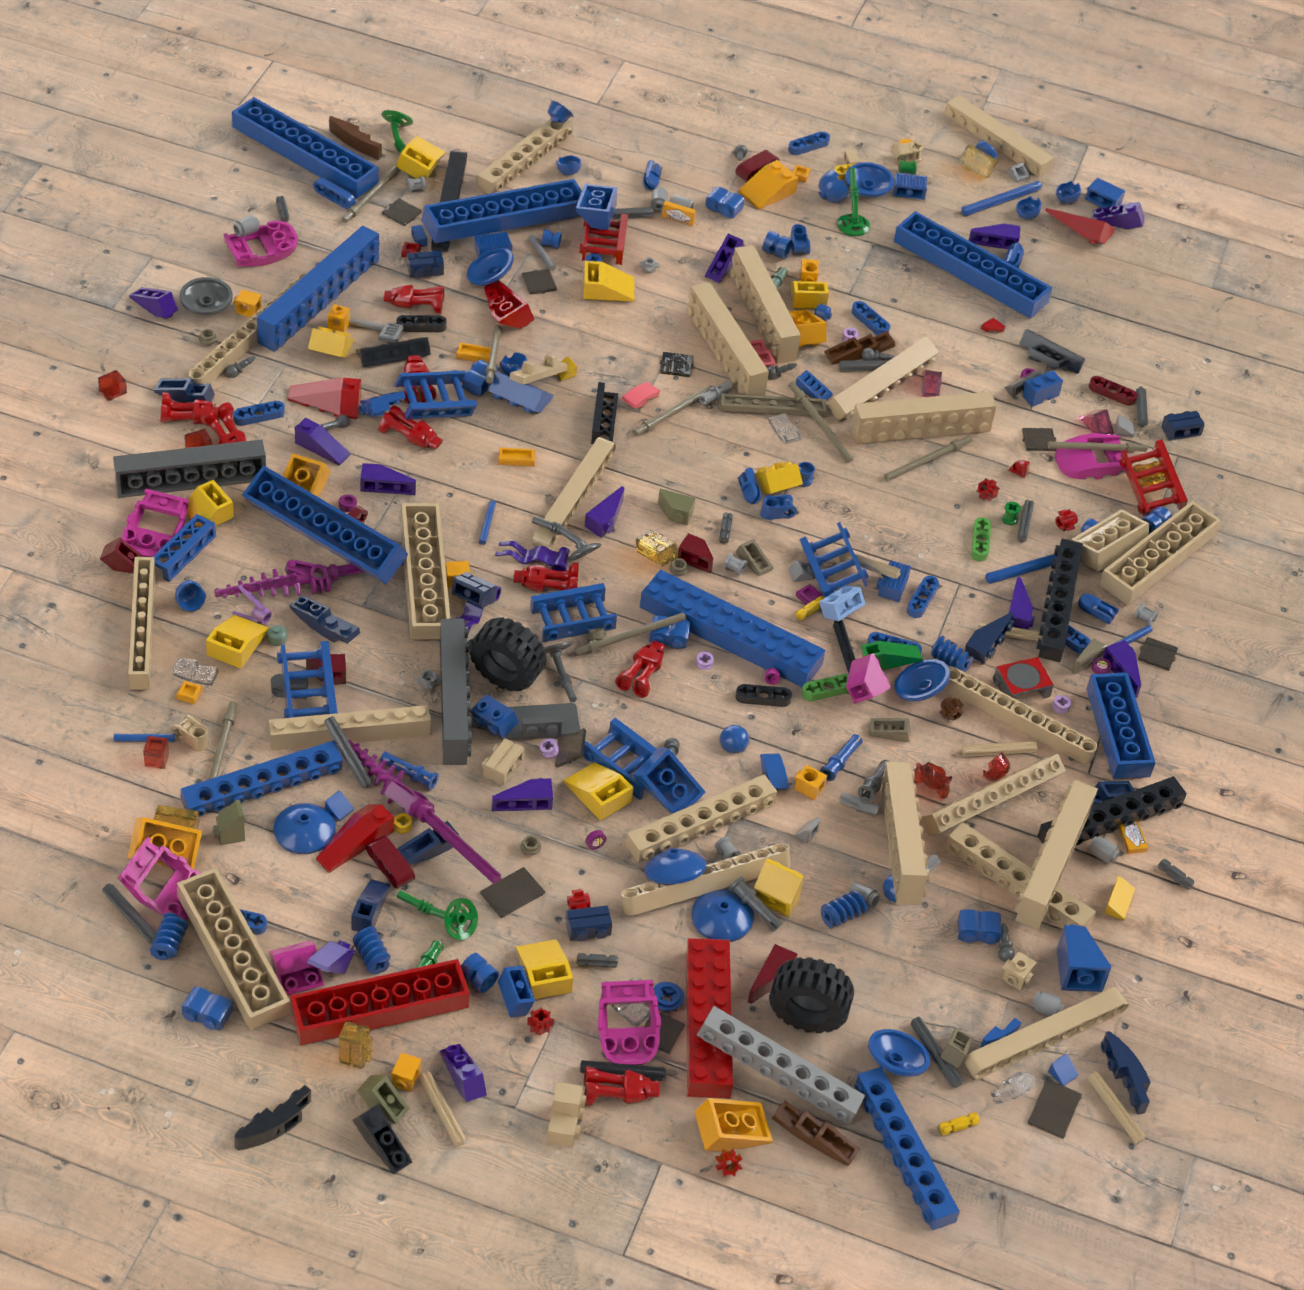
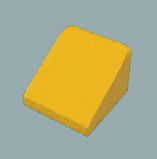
M569 356L565 357L561 362L567 364V371L556 374L561 381L577 375V365Z

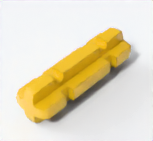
M819 596L803 606V608L797 610L795 617L802 621L820 610L819 602L824 597Z
M972 1112L968 1116L963 1115L950 1119V1122H941L938 1129L941 1135L950 1134V1131L956 1132L969 1128V1125H978L980 1117L977 1112Z

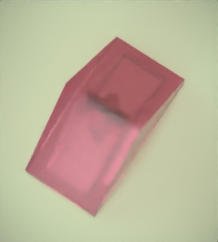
M922 371V397L940 395L942 372Z
M1107 409L1094 410L1079 416V419L1092 433L1114 435Z

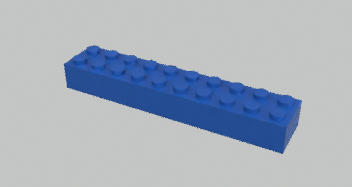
M252 97L232 111V128L320 178H325L350 192L355 198L360 197L379 182L378 166L255 97Z
M575 179L424 205L421 221L433 241L439 243L580 217L576 212V206L582 190Z
M915 211L896 226L895 243L1031 319L1049 303L1052 291L1051 286Z
M362 225L257 316L258 344L275 352L286 341L294 337L301 328H304L311 319H314L338 295L347 290L363 273H366L373 264H376L380 258L379 233Z
M264 465L242 494L252 506L387 585L408 555L398 543Z
M661 569L641 592L640 608L656 616L666 617L684 612L686 620L691 622L690 633L765 670L775 668L779 671L780 677L802 688L805 683L813 679L823 665L825 649Z

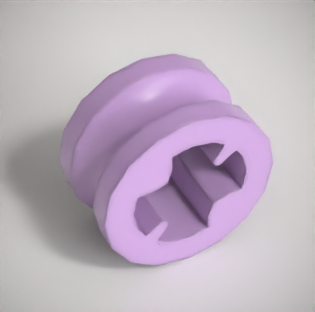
M846 328L842 339L846 341L855 337L858 340L859 332L855 328Z
M705 651L700 652L697 655V667L702 670L712 668L713 655ZM702 659H707L708 662L704 663Z
M1058 695L1054 699L1052 708L1057 713L1065 714L1069 711L1071 700L1064 695Z
M548 738L541 742L540 750L545 758H553L558 755L559 747L556 740Z

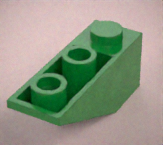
M884 641L861 645L862 657L874 653L880 662L882 671L923 661L918 646Z

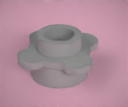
M647 257L644 261L639 262L645 273H653L659 267V263L655 262L651 257Z
M432 670L424 671L421 677L417 679V683L424 685L427 690H432L434 685L441 682L440 677Z

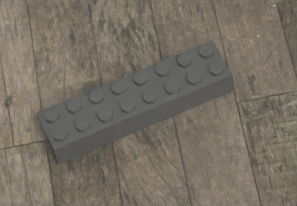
M263 440L113 456L118 498L145 495V489L161 493L194 490L211 480H214L218 486L251 483L263 465L266 466Z
M441 619L440 625L443 765H467V757H471V745H468L472 744L470 714H467L471 713V701L467 699L470 698V686L466 684L470 683V671L466 669L469 668V656L465 654L469 653V641L465 639L468 638V627H464V619Z

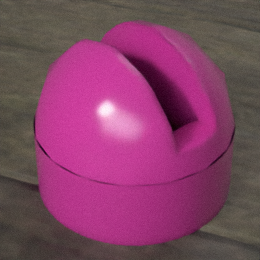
M769 668L766 671V683L770 685L779 683L780 673L777 669Z

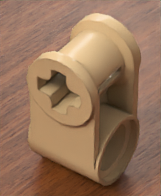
M918 141L896 144L892 148V154L896 163L899 164V160H903V162H921V153L924 150V145Z
M189 714L184 717L183 721L179 724H174L171 728L173 734L179 740L184 741L196 751L205 750L209 745L206 726L199 723Z

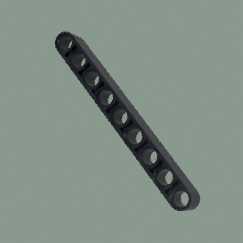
M450 151L439 203L459 199L467 163V152ZM432 239L431 250L448 252L450 241L435 243Z

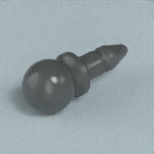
M742 144L735 147V156L740 161L747 154V148Z
M871 348L865 349L862 353L863 360H891L894 358L891 354L879 353L878 350L874 351Z
M256 356L247 357L246 360L239 362V364L235 362L234 365H228L225 369L226 376L229 378L237 377L239 372H243L242 368L251 364L256 359Z
M789 363L780 368L778 365L768 367V379L774 380L778 376L781 377V373L794 369L797 364Z
M668 738L664 743V748H669L674 755H677L680 743L676 738Z
M1005 923L1001 925L1002 943L998 944L1000 948L998 956L1003 962H1007L1008 959L1012 960L1015 957V952L1011 948L1013 943L1009 942V931Z

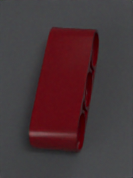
M763 150L740 163L735 173L748 182L765 165L776 160L780 162V159L770 151Z
M386 835L366 844L368 855L395 889L415 880V873L412 867Z

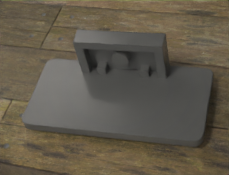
M563 703L509 707L514 710L519 723L502 739L516 740L580 735V725L576 704Z

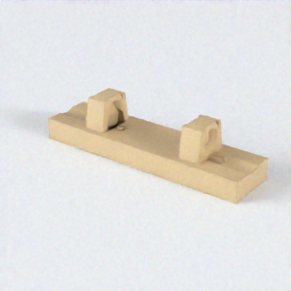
M546 354L544 361L539 364L524 361L522 369L510 373V380L524 385L567 371V364L559 362L557 356Z

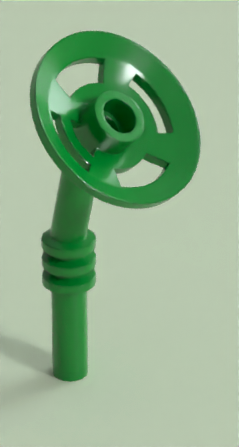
M384 110L381 116L391 123L395 141L394 146L401 153L406 146L403 140L400 139L398 128L400 126H411L413 119L398 111Z
M849 168V190H851L849 193L851 194L852 213L842 215L838 219L837 226L846 235L862 236L869 231L870 223L865 217L858 214L859 191L857 189L859 187H857L856 169Z
M399 890L396 898L416 907L418 911L425 912L426 915L431 914L444 919L447 933L456 940L469 938L477 927L478 913L475 905L469 899H454L448 905L446 911L433 907L432 903L429 904L424 899L419 900ZM461 904H464L468 908L469 913L464 907L461 906ZM467 920H470L469 927L464 932L462 928L465 926Z

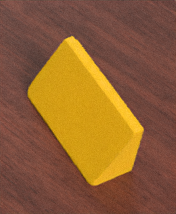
M1120 876L1117 877L1105 914L1124 920L1135 888Z

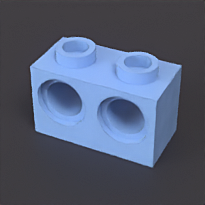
M845 585L819 603L825 619L840 621L864 606L865 600L861 587Z

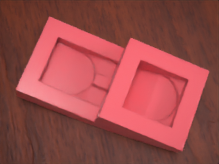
M763 339L749 341L766 367L775 365L770 349L767 350Z
M645 382L627 392L622 397V400L633 408L645 406L648 399L658 397L660 390L649 382Z

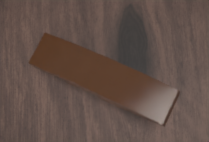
M333 116L329 117V131L351 148L376 160L382 157V144L370 140L371 135L359 131V126Z
M888 331L875 337L869 334L859 340L855 337L850 338L825 350L824 353L831 364H839L840 361L863 359L862 353L867 348H871L874 351L878 350L879 353L895 347V342Z
M786 1100L781 1103L771 1117L784 1129L809 1146L846 1166L852 1163L860 1151L858 1146L827 1121L822 1124L806 1110L801 1113Z

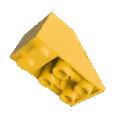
M417 136L401 152L396 167L415 178L424 176L426 181L446 152Z
M585 261L583 299L634 302V277L603 262Z
M234 615L216 626L206 639L207 656L242 669L267 634L269 628Z
M595 762L563 780V783L600 821L632 802L634 787L621 774Z
M557 939L515 947L520 966L524 967L523 970L527 974V981H529L528 984L533 992L534 999L572 993L573 975L569 962Z

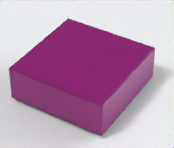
M811 584L796 591V597L805 605L822 596Z

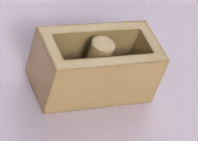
M855 149L845 150L844 160L846 165L860 163Z

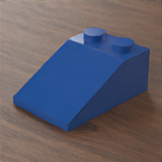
M659 747L632 774L637 781L644 785V789L670 814L694 805L706 793L669 748Z

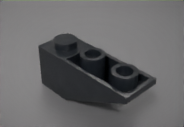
M378 1104L353 1119L364 1140L393 1174L413 1162Z

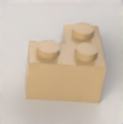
M557 1082L547 1143L573 1147L574 1139H579L581 1126H577L578 1120H583L586 1095H582L583 1086Z

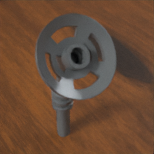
M536 516L532 519L533 524L547 528L550 532L557 535L562 534L576 544V550L569 556L568 562L579 559L602 546L601 543L586 544L585 541L560 523L549 522Z
M573 641L544 647L543 650L553 657L561 687L565 689L569 701L575 702L577 697L571 686L572 681L569 674L566 673L560 657L562 655L561 651L570 647Z

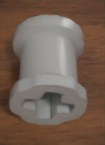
M424 176L415 179L406 178V187L409 193H412L414 190H426Z
M729 553L724 561L723 568H729L741 576L746 568L747 560L742 561L734 557L732 553Z
M1141 603L1134 617L1140 618L1152 626L1159 612L1153 611L1145 607L1144 603Z
M729 836L722 837L715 844V848L724 856L723 860L741 854L738 849H735Z

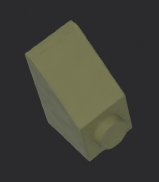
M660 488L658 504L670 521L688 525L694 511L695 498Z
M235 800L216 816V825L213 826L215 838L219 837L220 845L245 841L244 814L240 800Z
M370 1075L357 1089L370 1108L378 1104L386 1119L394 1124L410 1109L386 1075Z

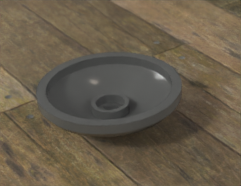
M212 277L193 279L187 282L180 290L181 304L188 311L198 315L220 313L230 306L233 299L230 286L224 281Z

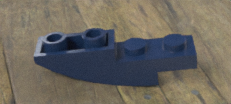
M301 595L289 605L290 609L304 623L334 643L340 640L348 644L360 634L359 627L331 614L329 607L304 595Z
M1107 1031L1101 1041V1050L1108 1059V1068L1113 1072L1115 1079L1122 1078L1123 1086L1129 1092L1131 1106L1135 1108L1137 1114H1143L1150 1103L1147 1096V1090L1151 1083L1150 1079L1131 1049L1116 1035Z

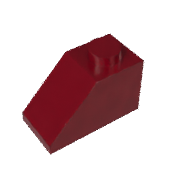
M688 533L678 548L677 558L685 560L691 566L711 573L714 558L706 541Z
M119 537L104 546L100 560L114 571L134 574L135 557L144 556Z
M330 654L334 685L346 684L345 654ZM317 658L306 659V670H315L321 667V660H317Z

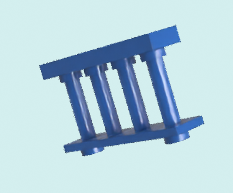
M466 371L405 372L399 374L395 387H405L410 402L404 413L406 420L472 416L477 407L476 400H467L461 386ZM444 384L454 385L459 401H451L449 399ZM428 385L438 386L443 402L433 401ZM412 386H421L426 403L417 402Z
M840 522L837 523L839 533L820 541L809 543L806 536L799 539L824 598L834 593V590L860 579L865 587L868 586L866 581L869 578L865 567L861 569L848 538H851L847 527L843 528ZM841 539L845 542V546L821 556L814 555L817 549ZM845 553H850L852 558L826 570L819 567L826 561ZM852 566H855L858 571L836 582H826L829 576Z
M604 583L531 596V613H540L545 624L542 629V642L589 634V630L594 628H603L604 631L616 629V613L608 615L602 602L605 601L606 588ZM595 603L600 616L589 618L584 605ZM577 606L582 620L571 621L566 608ZM559 610L563 623L553 625L548 611Z
M321 641L316 651L286 653L285 645H281L280 652H277V662L282 665L287 707L284 708V718L336 714L337 705L329 641ZM315 658L321 660V667L319 669L288 672L287 661ZM314 677L323 679L324 686H321V688L290 690L289 680ZM322 696V698L325 697L326 704L323 707L293 709L291 698Z
M615 717L610 721L609 735L594 747L587 741L583 742L582 756L588 762H595L621 774L634 787L633 796L641 800L643 798L644 785L633 778L630 773L645 762L657 749ZM614 740L623 744L610 757H606L600 752ZM629 751L638 756L623 769L615 764L617 760Z

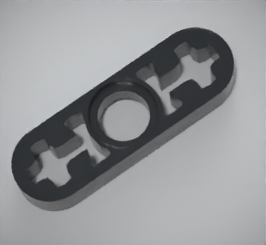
M401 315L397 317L396 324L404 326L403 332H444L447 328V319L440 315ZM423 322L425 325H418L417 323Z
M741 684L736 689L735 698L738 702L744 704L786 707L791 703L792 692L785 687ZM766 693L769 697L762 698L759 694Z

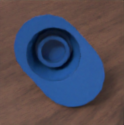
M551 100L547 112L552 122L563 124L570 117H573L572 112L565 106Z

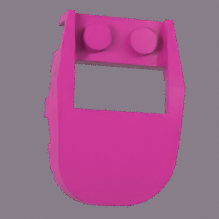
M268 221L266 225H260L258 231L245 237L224 233V243L227 244L233 255L237 267L264 266L291 255L297 247L298 236L290 224L283 221ZM259 239L267 256L258 257V255H253L246 241Z
M1099 433L1080 435L1064 441L1121 444L1119 435ZM1057 449L1055 453V460L1061 472L1073 479H1086V477L1103 479L1105 475L1116 476L1119 474V471L1124 470L1119 464L1122 451L1103 450L1108 460L1107 463H1098L1092 450Z
M145 489V497L142 501H137L134 511L127 517V526L123 531L122 539L142 556L153 557L184 527L189 502L185 498ZM145 509L179 517V522L173 535L138 527Z
M147 837L117 878L138 902L163 917L165 913H174L187 920L189 917L177 897V883L200 873L196 869L193 870L187 864L185 858L176 856L163 845L160 848L150 843L151 838ZM159 858L174 870V873L153 901L141 892L142 890L139 888V885Z
M653 980L601 982L602 993L599 1001L598 1029L602 1050L610 1062L642 1065L651 1061L656 1055L659 1048L661 1017L659 1015L657 997L653 990ZM650 1003L651 1027L608 1029L607 1005Z

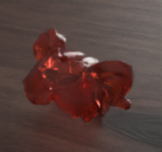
M927 762L923 766L917 763V767L913 770L915 773L914 783H924L930 789L937 790L936 793L941 799H946L950 793L949 784L952 781V776H946V771L933 763Z

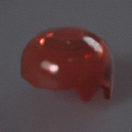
M1003 752L999 753L988 763L989 770H983V777L992 782L1007 775L1010 770V762Z

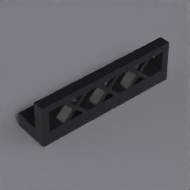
M428 337L356 349V354L360 355L362 367L404 360L408 356L431 355Z
M598 382L591 444H594L597 438L604 434L610 438L609 441L613 442L618 393L604 392V382ZM604 398L614 399V401L607 403ZM608 409L612 413L605 415L603 411ZM607 422L610 426L605 428L601 424Z

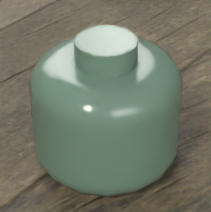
M274 625L269 628L267 636L268 642L271 645L281 646L286 643L287 631L283 626Z

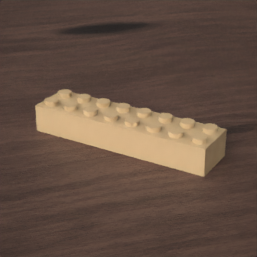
M755 246L735 248L730 275L734 278L736 287L741 292L742 299L746 301L748 311H751L753 320L757 323L766 346L769 347L777 364L796 361L801 334Z
M706 282L691 286L690 294L688 295L689 306L687 307V313L692 317L695 326L701 331L702 337L708 342L709 348L714 351L717 360L723 365V369L730 376L731 382L736 385L739 394L765 396L769 371L712 284Z
M991 391L855 404L851 432L856 444L991 431L997 406Z
M1191 501L1104 569L1099 585L1128 606L1216 536L1221 520L1196 502Z
M401 503L399 516L402 548L408 553L403 564L410 639H440L441 619L451 618L439 503Z
M886 762L881 795L896 904L921 905L922 897H926L927 888L925 883L929 882L930 873L926 869L927 855H924L923 827L919 826L921 813L917 812L919 800L915 798L917 786L913 784L915 773L911 771L910 762Z
M1077 780L1074 781L1072 787H1067L1064 795L1065 798L1061 801L1058 808L1060 813L1055 814L1051 824L1053 827L1048 830L1045 837L1046 841L1042 843L1038 855L1040 856L1035 859L1032 871L1026 879V885L1020 892L1019 900L1014 910L1018 912L1015 921L1039 930L1090 814L1097 788Z
M217 868L178 882L177 897L248 1029L251 1031L288 1015L290 1000Z

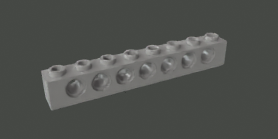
M713 1006L697 1034L704 1041L711 1043L724 1053L738 1059L744 1065H748L761 1075L770 1078L781 1087L790 1090L800 1098L807 1100L818 1109L827 1112L847 1125L856 1114L865 1096Z

